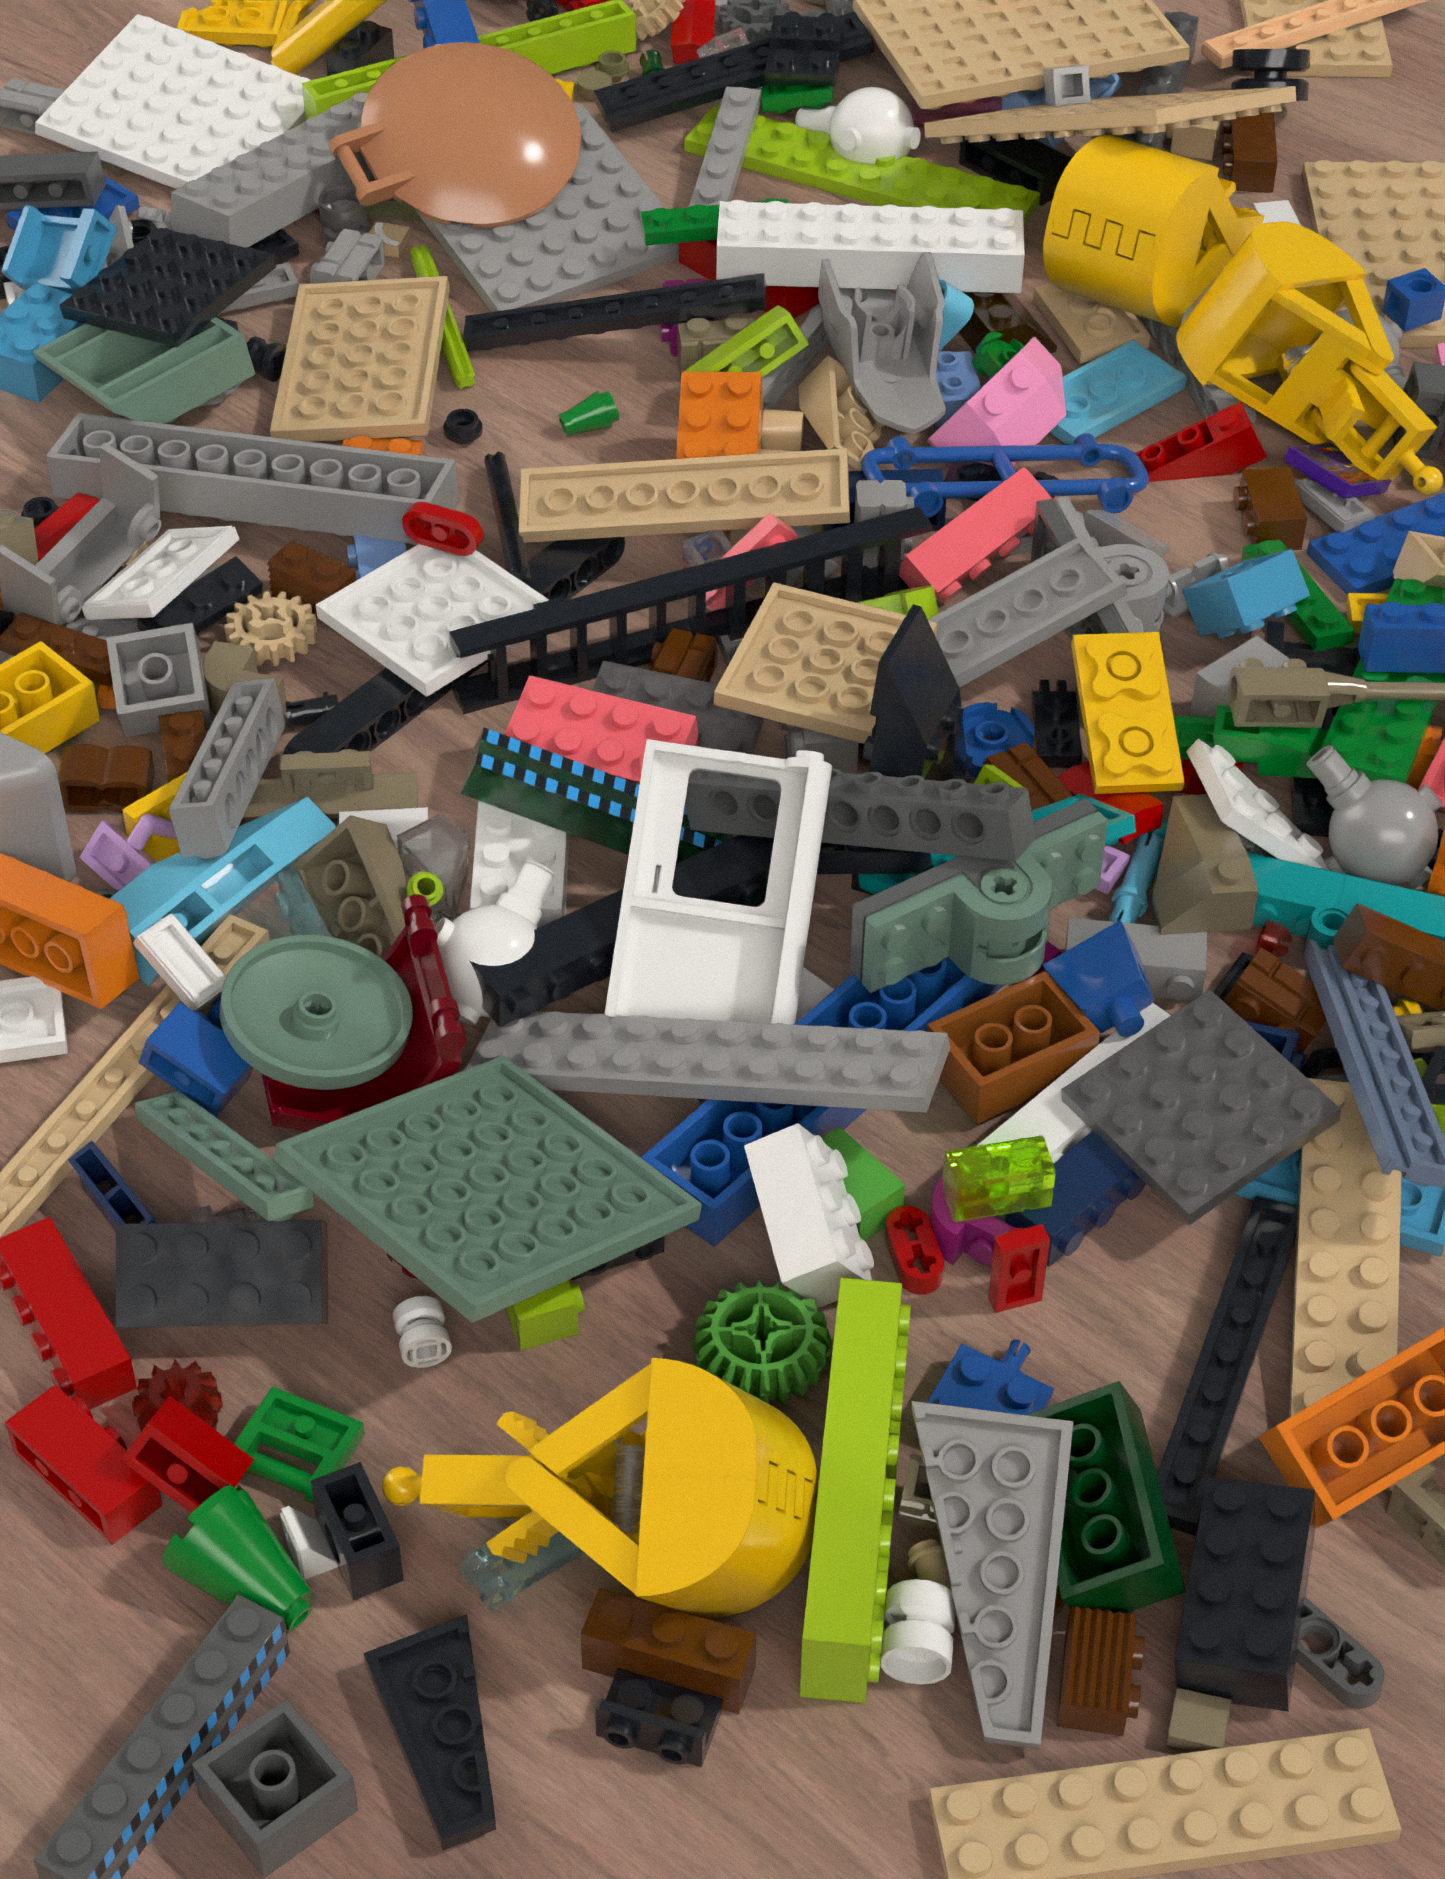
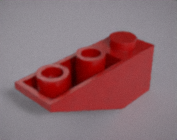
M1242 402L1225 408L1135 453L1148 472L1149 482L1232 475L1267 458L1258 433Z

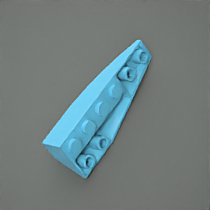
M305 797L239 826L225 854L210 859H203L199 856L182 857L180 852L148 867L110 898L124 905L132 946L135 950L138 974L142 981L149 987L161 976L134 946L133 942L137 936L172 913L200 945L212 935L230 914L235 916L286 874L294 863L337 826L309 797Z

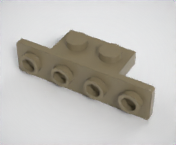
M345 749L336 753L300 751L295 754L281 755L282 778L260 779L242 821H253L305 797H309L328 818H339V812L418 808L417 775L415 773L373 774L370 751L359 752L353 749Z

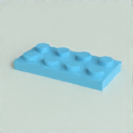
M1131 340L1062 377L1066 416L1049 433L1065 444H1073L1078 436L1086 433L1096 438L1185 389L1187 376L1134 340Z

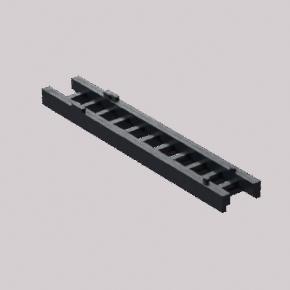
M920 506L573 599L555 598L533 604V609L449 631L450 645L457 658H464L486 651L491 653L487 655L488 672L453 681V695L463 714H468L519 700L529 675L573 685L597 678L603 661L632 667L650 664L656 642L663 643L669 630L672 628L690 631L693 636L696 633L715 637L716 641L722 635H728L730 641L744 638L772 584L786 585L787 570L804 566L803 587L798 589L855 603L883 597L888 593L910 589L899 576L900 564L903 561L900 560L902 539L932 532V524ZM880 546L878 566L870 569L867 565L863 566L864 550ZM842 556L841 576L824 581L825 560ZM765 577V597L745 602L746 581ZM726 587L725 608L706 613V592ZM688 597V618L666 624V603ZM649 608V628L627 634V613ZM609 619L610 639L587 645V624ZM570 629V650L547 655V635ZM530 640V661L507 667L506 646Z

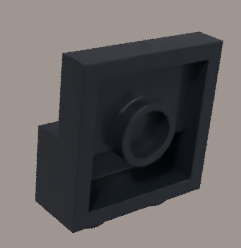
M794 11L786 12L784 15H774L769 35L770 50L765 68V84L836 87L845 42L844 18H836L831 13H822L818 17L801 16Z

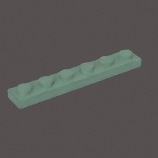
M179 1090L135 1103L136 1120L267 1221H285L293 1218L297 1212L314 1207L311 1188L303 1185L277 1162Z

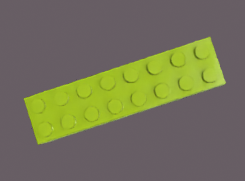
M840 1278L802 1638L800 1697L866 1704L867 1683H879L911 1305L901 1304L902 1283Z

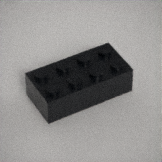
M323 1220L116 1224V1328L328 1324L327 1222Z
M1207 1477L1175 1654L1177 1688L1232 1700L1231 1704L1289 1712L1297 1658V1645L1304 1610V1597H1306L1316 1529L1315 1490Z

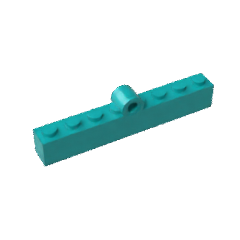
M1247 852L1258 887L1253 926L1307 938L1305 949L1309 941L1313 940L1317 942L1320 949L1327 950L1329 945L1335 946L1332 938L1356 903H1359L1445 941V897ZM1158 864L1157 871H1156L1155 883H1156L1157 873H1158V869H1159V864Z

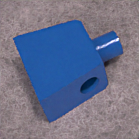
M1121 920L1043 965L1046 972L1100 1033L1115 1027L1120 1036L1130 1037L1143 1028L1144 1019L1140 1011L1150 1006L1154 1001V997L1138 950Z

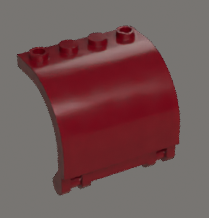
M415 894L403 900L401 908L405 927L389 950L380 957L402 979L412 1002V1025L409 1039L402 1055L396 1063L380 1076L360 1085L341 1089L319 1090L296 1087L274 1080L261 1073L273 1126L307 1132L452 1076L462 1064L460 1051L465 1046L467 1037L463 1025L457 1022L460 1018V1012L456 1000L452 998L437 945V929L434 921L429 919L432 912L427 897Z

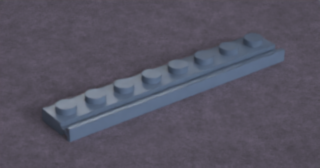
M1310 940L1303 953V957L1382 1174L1390 1175L1392 1170L1401 1171L1404 1179L1418 1186L1427 1187L1432 1185L1445 1188V1138L1385 987L1342 968L1335 946L1329 945L1327 950L1318 947L1316 941Z

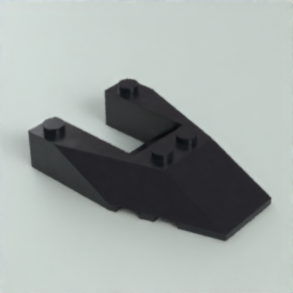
M913 604L879 660L870 715L876 716V721L872 728V737L868 736L865 741L862 758L870 760L869 772H878L883 776L903 778L918 775L923 777L924 780L946 781L962 779L966 783H971V778L965 776L967 754L963 726L964 711L961 707L960 688L922 607ZM852 874L851 889L873 896L874 894L860 888L858 874Z

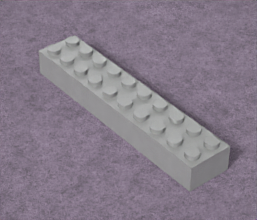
M81 413L75 416L46 455L53 496L58 498L70 499L78 492L100 500L103 498L99 447L106 442L158 475L160 511L181 513L185 516L219 518L223 521L257 523L261 526L273 525L296 528L300 531L311 530L334 533L338 536H354V534L411 543L415 546L418 543L409 538L402 527V518L409 508L416 502H427L455 510L460 501L456 461L452 459Z

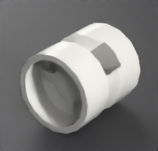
M914 1579L896 1583L887 1591L884 1619L886 1629L883 1632L880 1663L881 1668L887 1675L905 1683L922 1685L944 1680L951 1673L954 1639L950 1633L954 1632L956 1612L950 1589L933 1581Z

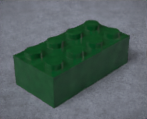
M1117 1381L1027 1414V1416L1073 1421L1057 1578L1061 1598L1069 1609L1077 1605L1079 1608L1088 1607L1091 1610L1098 1608L1102 1612L1110 1610L1113 1613L1120 1611L1125 1614L1185 1593L1184 1581L1142 1412L1121 1382Z

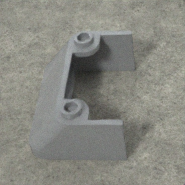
M104 442L99 447L103 498L35 566L2 544L0 545V587L3 611L14 612L13 620L20 613H24L58 625L72 622L80 613L82 605L145 541H151L158 534L161 528V520H159L158 475Z
M0 732V853L14 857L23 863L71 882L76 876V867L56 768L52 761L39 749Z

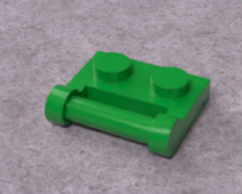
M272 1386L234 1444L255 1459L248 1468V1472L304 1494L305 1501L313 1504L310 1481L343 1469L365 1435L364 1424L361 1421ZM263 1443L318 1465L312 1475L256 1451L260 1444Z

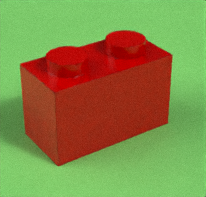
M169 1396L120 1460L192 1514L205 1500L223 1487L232 1485L235 1488L255 1459L173 1397Z

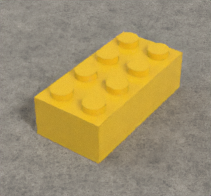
M42 641L0 664L1 733L35 747L45 754L100 721L94 683Z

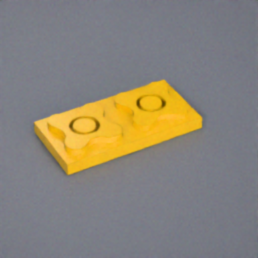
M1159 632L1073 635L1071 647L1094 794L1182 791L1185 782Z

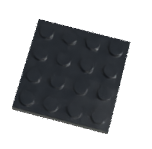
M158 228L151 231L148 237L138 245L126 250L123 256L112 265L100 270L98 275L86 285L77 288L59 306L64 319L178 347L276 268V263L272 253L255 250L251 247L228 244L224 241L206 239L195 234L180 233L168 228Z

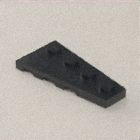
M467 1614L363 1653L367 1671L442 1850L496 1830V1818Z

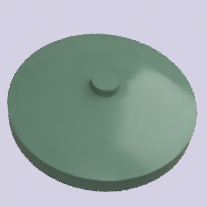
M321 935L286 936L254 947L239 958L230 969L223 984L220 1001V1020L224 1034L232 1048L245 1062L274 1080L296 1087L319 1090L341 1089L360 1085L387 1071L396 1063L407 1045L413 1018L412 1002L408 990L402 979L388 963L359 945Z

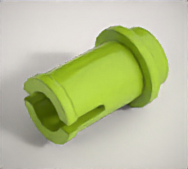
M430 872L414 874L409 879L406 887L408 897L415 894L427 897L431 909L432 906L438 903L443 894V885L440 879Z

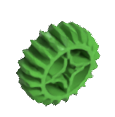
M759 1278L752 1288H747L738 1281L735 1293L721 1289L717 1296V1302L707 1301L703 1309V1315L698 1316V1320L695 1323L693 1352L696 1357V1366L768 1404L770 1399H777L782 1405L786 1406L790 1399V1393L804 1398L808 1385L817 1386L818 1381L821 1379V1371H825L829 1363L828 1349L831 1348V1334H829V1329H827L825 1314L817 1312L814 1298L802 1300V1296L793 1290L785 1292L780 1280L773 1288L764 1287ZM760 1335L763 1337L765 1351L761 1350L760 1340H758Z

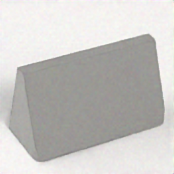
M1087 510L1084 513L1085 528L1090 537H1095L1097 542L1103 546L1128 543L1148 548L1161 557L1170 552V546L1114 513L1105 510Z

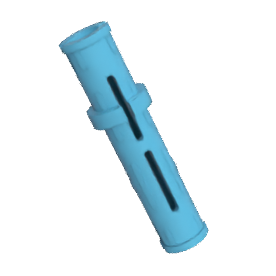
M1148 833L1139 836L1121 887L1115 890L1112 896L1113 909L1108 921L1117 922L1121 920L1123 923L1136 924L1138 918L1146 912L1148 907L1147 893L1160 861L1164 840L1157 834L1152 833L1148 846H1145L1149 837Z

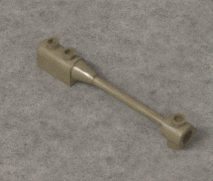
M1249 658L1243 660L1238 667L1232 668L1228 684V698L1235 727L1321 728L1327 708L1364 702L1365 699L1445 700V683L1366 682L1364 679L1327 672L1322 668H1307L1306 663L1301 659H1290L1284 662L1281 667H1264L1261 660Z

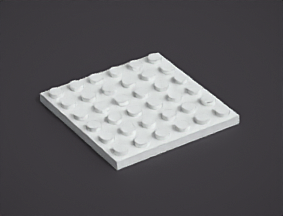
M137 14L35 122V134L80 152L98 151L100 160L178 189L186 185L187 182L196 180L211 172L213 168L220 167L234 160L238 155L245 154L260 146L261 143L270 141L283 134L284 131L302 124L306 120L302 83L311 80L284 71L277 66L253 59L246 54L222 47L212 41L196 37L181 29L165 25L150 17Z

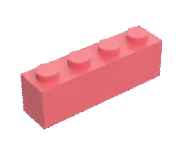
M1024 466L909 552L900 564L899 576L910 588L933 585L936 601L941 600L944 604L962 590L963 587L960 584L969 577L976 581L992 567L990 563L992 559L998 555L1003 559L1008 557L1021 545L1022 542L1019 539L1028 532L1033 537L1036 502L1053 498Z

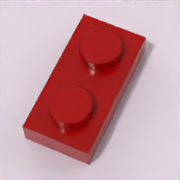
M1043 1224L1025 1229L1015 1228L1002 1235L995 1236L988 1299L995 1313L1042 1301L1050 1238Z

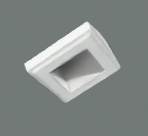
M290 1506L282 1508L280 1518L284 1541L304 1580L337 1568V1563L318 1521Z

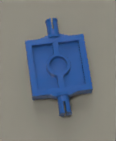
M1014 1339L1010 1342V1346L1002 1360L993 1359L962 1343L927 1403L1027 1415L1046 1408L1052 1398L1054 1388L1024 1374L1020 1370L1031 1349L1027 1343L1023 1342L1018 1351L1021 1341L1019 1339Z

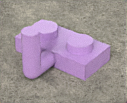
M145 814L139 819L129 837L114 823L102 820L79 858L113 889L120 891L148 867L157 863L143 850L152 834L177 840L172 820Z

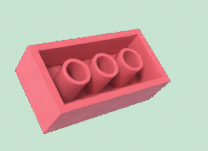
M530 675L504 734L639 785L647 739L698 747L700 745L697 720L694 715ZM499 746L501 758L504 762L551 779H567L572 787L622 805L636 808L638 798L636 796Z

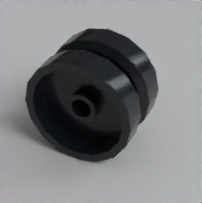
M1233 50L1232 68L1237 72H1254V77L1234 80L1231 82V90L1296 86V101H1308L1309 82L1304 79L1287 78V72H1304L1309 69L1310 50Z

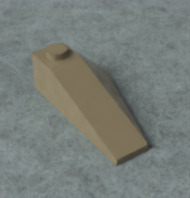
M1208 794L1173 796L1152 899L1160 935L1252 929L1258 887L1250 858L1237 832L1221 822Z
M350 815L290 867L305 904L329 923L330 927L328 929L337 938L359 945L382 957L405 927L401 904L408 895L403 863L386 824Z

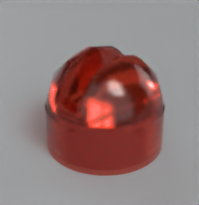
M1266 919L1257 940L1255 953L1257 954L1262 947L1277 958L1287 954L1289 948L1281 944V942H1292V935L1288 928L1279 922Z

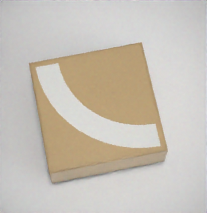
M375 221L369 231V234L379 235L383 239L384 256L400 258L411 238L410 227Z

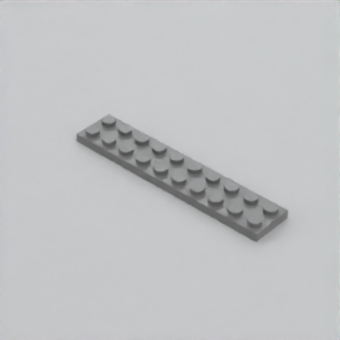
M533 1011L527 1017L514 1020L502 1027H499L491 1019L465 1070L505 1056L549 1090L927 1113L950 1050L948 1033L925 1032L921 1030L903 1031L877 1028L789 1025L783 1023L695 1020L691 1018H656L648 1016L616 1015L614 1018L608 1017L605 1014Z

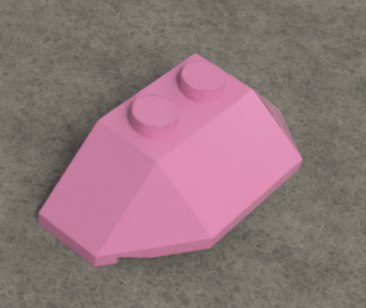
M1034 336L926 441L932 447L1037 445L1066 416L1060 363ZM1012 461V466L1014 467L1019 461ZM978 462L994 466L992 462Z

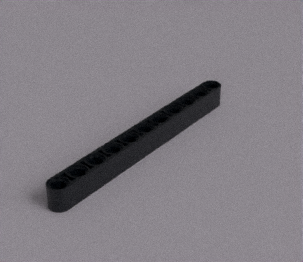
M625 537L554 541L528 561L532 578L526 585L549 600L559 597L569 600L619 561L625 549ZM485 660L453 681L468 678L488 661ZM385 668L295 735L288 742L283 755L295 754L300 751L336 753L345 749L371 752L453 689V681L426 697L388 668Z

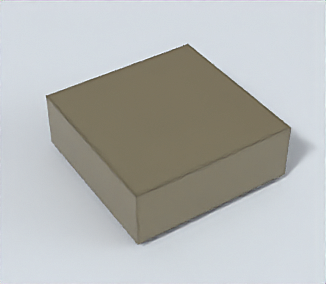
M1176 1688L1166 1746L1192 1752L1224 1748L1232 1700Z

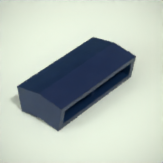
M92 1140L68 1159L69 1163L79 1174L82 1189L115 1231L116 1224H127L123 1218L131 1214L135 1216L140 1224L158 1223L117 1169ZM106 1180L113 1189L104 1195L97 1184Z

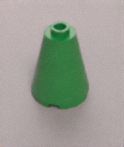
M232 1485L225 1486L211 1495L187 1518L193 1526L185 1538L182 1539L175 1533L170 1539L162 1555V1564L172 1574L227 1606H230L237 1595H240L284 1618L285 1627L289 1632L298 1628L311 1613L312 1606L309 1604V1601L313 1594L312 1590L248 1492L240 1485H237L236 1489Z

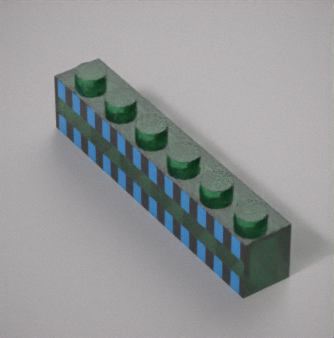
M485 727L483 728L468 759L461 790L462 795L629 855L639 784ZM685 806L676 864L731 839L733 834L691 830Z

